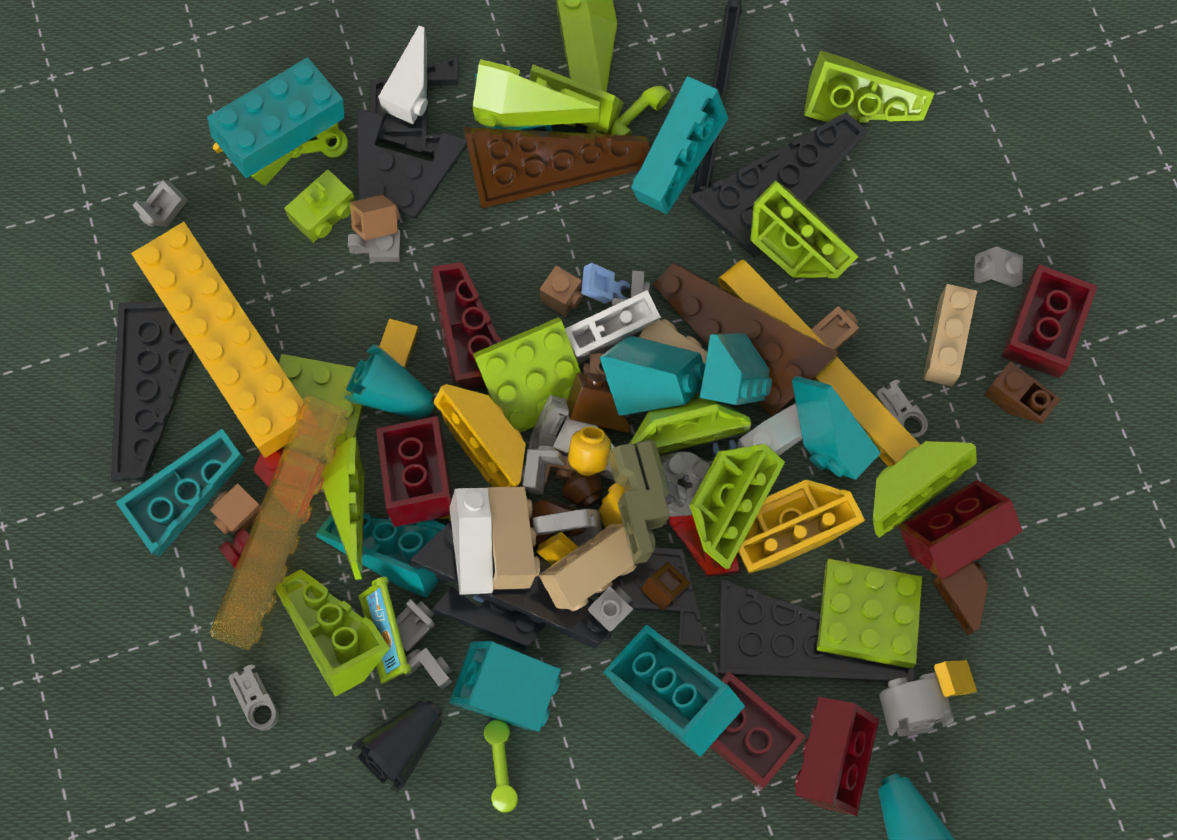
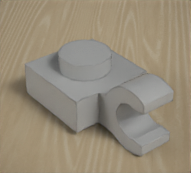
M398 230V233L366 241L358 234L348 235L349 253H369L370 262H400V230Z

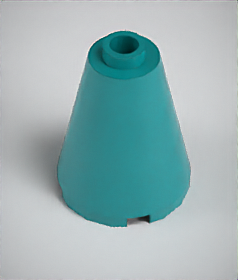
M377 345L371 346L366 351L371 356L367 361L360 359L350 377L346 390L351 392V394L345 395V399L352 403L419 420L423 416L428 417L435 405L432 400L433 393L385 350Z
M893 774L881 781L882 786L878 789V795L888 840H956L908 777H900L899 774Z

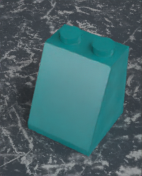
M627 336L600 357L619 416L684 405L702 387L705 363H703L701 354L698 352L635 336Z
M492 641L471 642L449 703L526 730L539 732L549 717L548 705L551 696L559 688L560 678L558 676L561 669Z

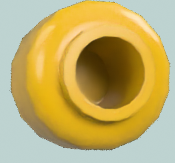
M584 427L575 432L570 440L569 464L578 473L585 476L602 472L608 466V456L611 451L610 439L603 430L597 427Z

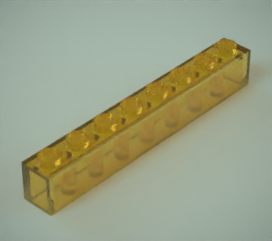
M306 395L209 631L213 639L250 651L253 643L257 644L263 632V626L260 624L264 614H269L274 606L276 596L273 595L277 583L281 584L286 576L288 566L285 563L289 553L294 554L298 547L300 536L297 533L301 523L306 524L311 515L312 506H309L313 494L317 495L322 488L324 477L321 474L325 465H330L335 456L336 447L333 445L337 435L341 436L348 424V418L345 417L347 410Z

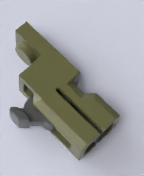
M652 440L637 442L636 447H634L633 443L619 445L612 448L608 456L614 481L623 486L625 490L617 504L634 564L647 562L654 552L655 538L652 531H648V529L663 527L670 517L667 505L675 502L677 506L683 507L687 501L685 488L680 485L675 486L667 481L656 442Z

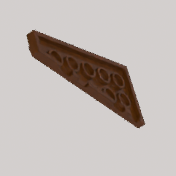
M463 127L481 208L639 171L650 151L649 141L646 136Z
M673 263L653 283L656 289L708 346L711 334H747L770 369L769 378L772 379L771 391L768 396H765L764 401L758 402L771 417L781 412L795 398L792 379L795 376L814 380L841 354L817 342L816 339L797 331L787 323L756 306L737 298L734 294L717 287L705 278L677 263Z

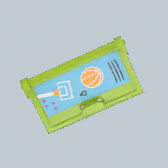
M380 577L371 582L372 586L359 595L363 616L375 624L389 646L388 652L376 666L380 682L385 684L399 675L409 673L412 669L406 660L387 584H389L388 578Z

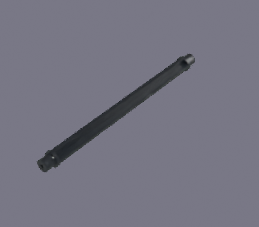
M729 0L725 7V18L712 85L713 88L718 89L723 105H725L739 19L742 13V0ZM719 135L698 166L695 186L692 191L693 194L698 191L701 192L711 185Z

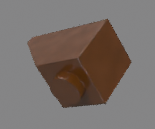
M577 373L566 402L569 408L568 415L570 420L628 433L630 425L626 415H618L608 382L602 376L594 373L587 375Z
M973 561L960 568L954 575L943 579L937 577L932 582L967 636L980 628L988 588L984 569L979 563H974Z

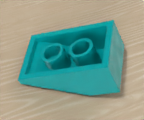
M795 376L792 379L803 444L811 455L810 461L819 470L823 471L826 469L832 471L838 477L843 475L856 480L881 454L831 385Z

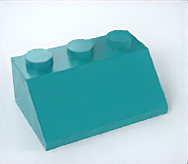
M720 333L710 335L700 398L740 405L764 401L765 396L769 395L772 387V379L769 378L770 369L747 334Z

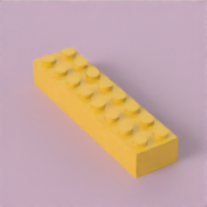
M185 222L180 223L131 253L256 447L265 458L318 425L312 413Z

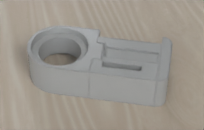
M894 380L886 388L882 387L879 389L875 397L903 427L905 420H917L920 423L921 430L916 434H910L916 440H919L927 430V419L917 404L912 407L898 387L900 381Z
M553 395L548 397L530 436L529 449L538 450L539 446L553 447L559 428L565 416L569 413V408L564 398Z
M581 509L532 518L536 535L598 526L597 512L594 509Z
M250 664L243 668L244 671L231 674L228 680L249 724L258 730H269L278 722L279 711L271 694L267 693L258 672H254L258 668ZM261 706H268L272 712L271 719L265 724H258L254 718L255 711Z

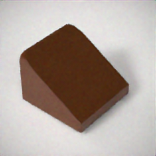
M667 561L647 579L641 590L661 610H665L691 583Z

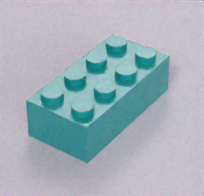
M307 57L207 116L211 137L241 174L248 178L343 120L344 104L343 98Z
M647 624L603 671L606 677L622 694L699 757L705 753L745 707L728 685Z

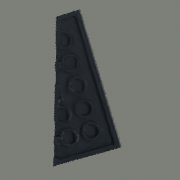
M845 112L817 127L813 132L791 141L785 147L779 150L776 149L746 165L729 177L718 180L701 192L698 191L690 195L688 201L755 259L762 250L750 240L754 202L776 180L805 203L862 140L868 130Z
M162 301L119 303L111 462V479L114 482L146 480L194 353L190 343Z
M450 521L410 559L409 565L417 569L421 567L433 572L437 578L445 582L450 580L458 584ZM533 550L534 557L539 558V574H541L552 565ZM535 576L530 588L493 589L492 593L474 594L512 612L515 609L529 615L530 620L539 624L544 622L558 628L561 634L595 649L612 632L608 631L588 611V608L594 603L590 597L587 598L588 603L575 611L556 608L539 576Z
M720 579L718 675H726L730 671L734 676L879 682L907 678L908 682L915 681L914 668L910 669L817 651L820 614L781 599L777 600L760 594L759 591L751 588L741 587L731 583L732 581Z

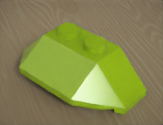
M776 180L754 202L750 240L793 278H838L859 257L821 218L789 189Z
M695 395L684 405L649 411L629 444L633 443L634 447H636L637 442L652 440L656 442L659 455L748 433L751 421L750 417L722 402L700 398V395Z
M925 441L919 447H914L907 451L903 459L895 465L886 467L879 474V477L876 478L873 510L875 534L880 538L897 527L948 488L967 469L972 468L977 463L976 446L965 442Z
M766 444L718 451L689 504L703 550L725 569L730 568L785 463Z

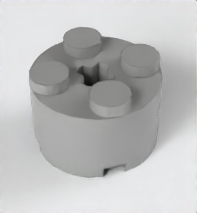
M690 452L659 455L667 481L675 486H682L687 493V501L683 507L677 506L675 502L667 505L670 517L692 515L689 504L710 465Z
M936 672L924 674L919 677L920 680L908 682L907 678L891 680L888 682L889 688L881 691L882 693H880L879 697L889 735L893 736L896 731L898 736L922 734L933 731L934 723L941 721L942 726L945 727L954 721L949 699L943 696Z

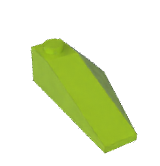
M556 0L557 15L570 79L607 92L617 31V19L613 0Z
M820 51L809 80L804 116L829 122L847 112L859 123L869 122V120H888L889 122L922 121L935 93L850 59Z
M480 59L473 100L474 118L480 124L487 127L499 126L505 128L599 122L600 102L568 89H562L558 92L548 86L546 80L537 77L535 82L519 76L520 70Z
M350 437L323 458V469L317 472V484L319 490H324L355 580L362 579L365 471L356 437Z
M302 569L273 583L279 598L334 696L336 697L364 682L389 650V646L375 624L368 618H363L353 611L348 603L345 601L341 602L330 594L325 586Z

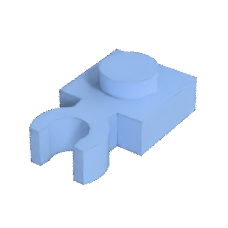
M590 263L584 266L581 294L605 304L612 301L613 298L629 299L624 297L621 291L629 289L630 284L624 280L614 281V272Z

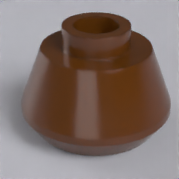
M577 473L562 486L563 497L577 507L584 506L587 509L601 500L599 495L603 489L599 473L591 476Z

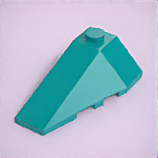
M364 513L362 564L382 577H387L389 581L397 586L427 598L441 579L437 578L435 573L420 567V569L410 566V559L446 525L433 520H426L393 527L390 517L388 519L371 518L370 514ZM331 514L316 532V535L321 540L346 554Z

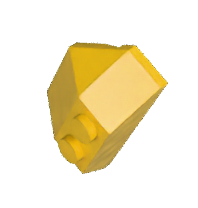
M448 384L441 386L433 403L442 412L443 420L455 440L492 487H518L521 482L526 443L523 441L520 432L513 428L506 419L501 407L495 404L489 395Z
M804 480L765 499L738 552L748 573L768 569L831 542L863 523L865 519L850 491L839 490L828 485Z

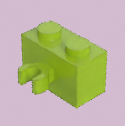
M326 170L284 209L289 220L314 243L318 238L328 235L332 226L337 221L351 214L350 202L355 201L352 191L332 172Z

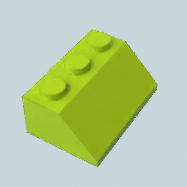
M532 65L529 80L535 82L538 77L546 80V84L553 90L559 92L562 89H568L600 102L599 122L579 124L587 127V133L611 135L613 124L618 119L624 104L618 97ZM577 123L565 124V125H568V126H571V127L575 128V126H576Z

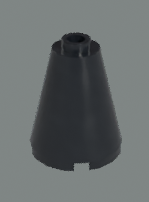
M419 700L358 739L352 745L353 751L360 749L361 753L358 758L380 782L384 783L387 779L391 781L394 785L390 789L398 793L405 786L442 725L440 718L442 712L433 702L427 701L425 703Z

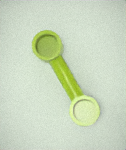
M654 86L647 89L615 120L611 135L631 136L632 131L627 126L648 105L656 111L660 110L668 102L671 92L664 86Z
M492 720L484 729L485 739L492 745L496 788L492 793L491 801L499 812L508 813L513 811L518 804V794L509 785L505 744L509 741L511 732L509 726L504 721Z

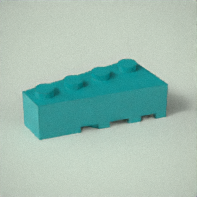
M686 77L640 171L633 180L631 189L638 201L666 215L669 213L729 119L718 89L691 77Z
M221 429L119 499L116 504L151 554L160 557L246 459L229 435Z

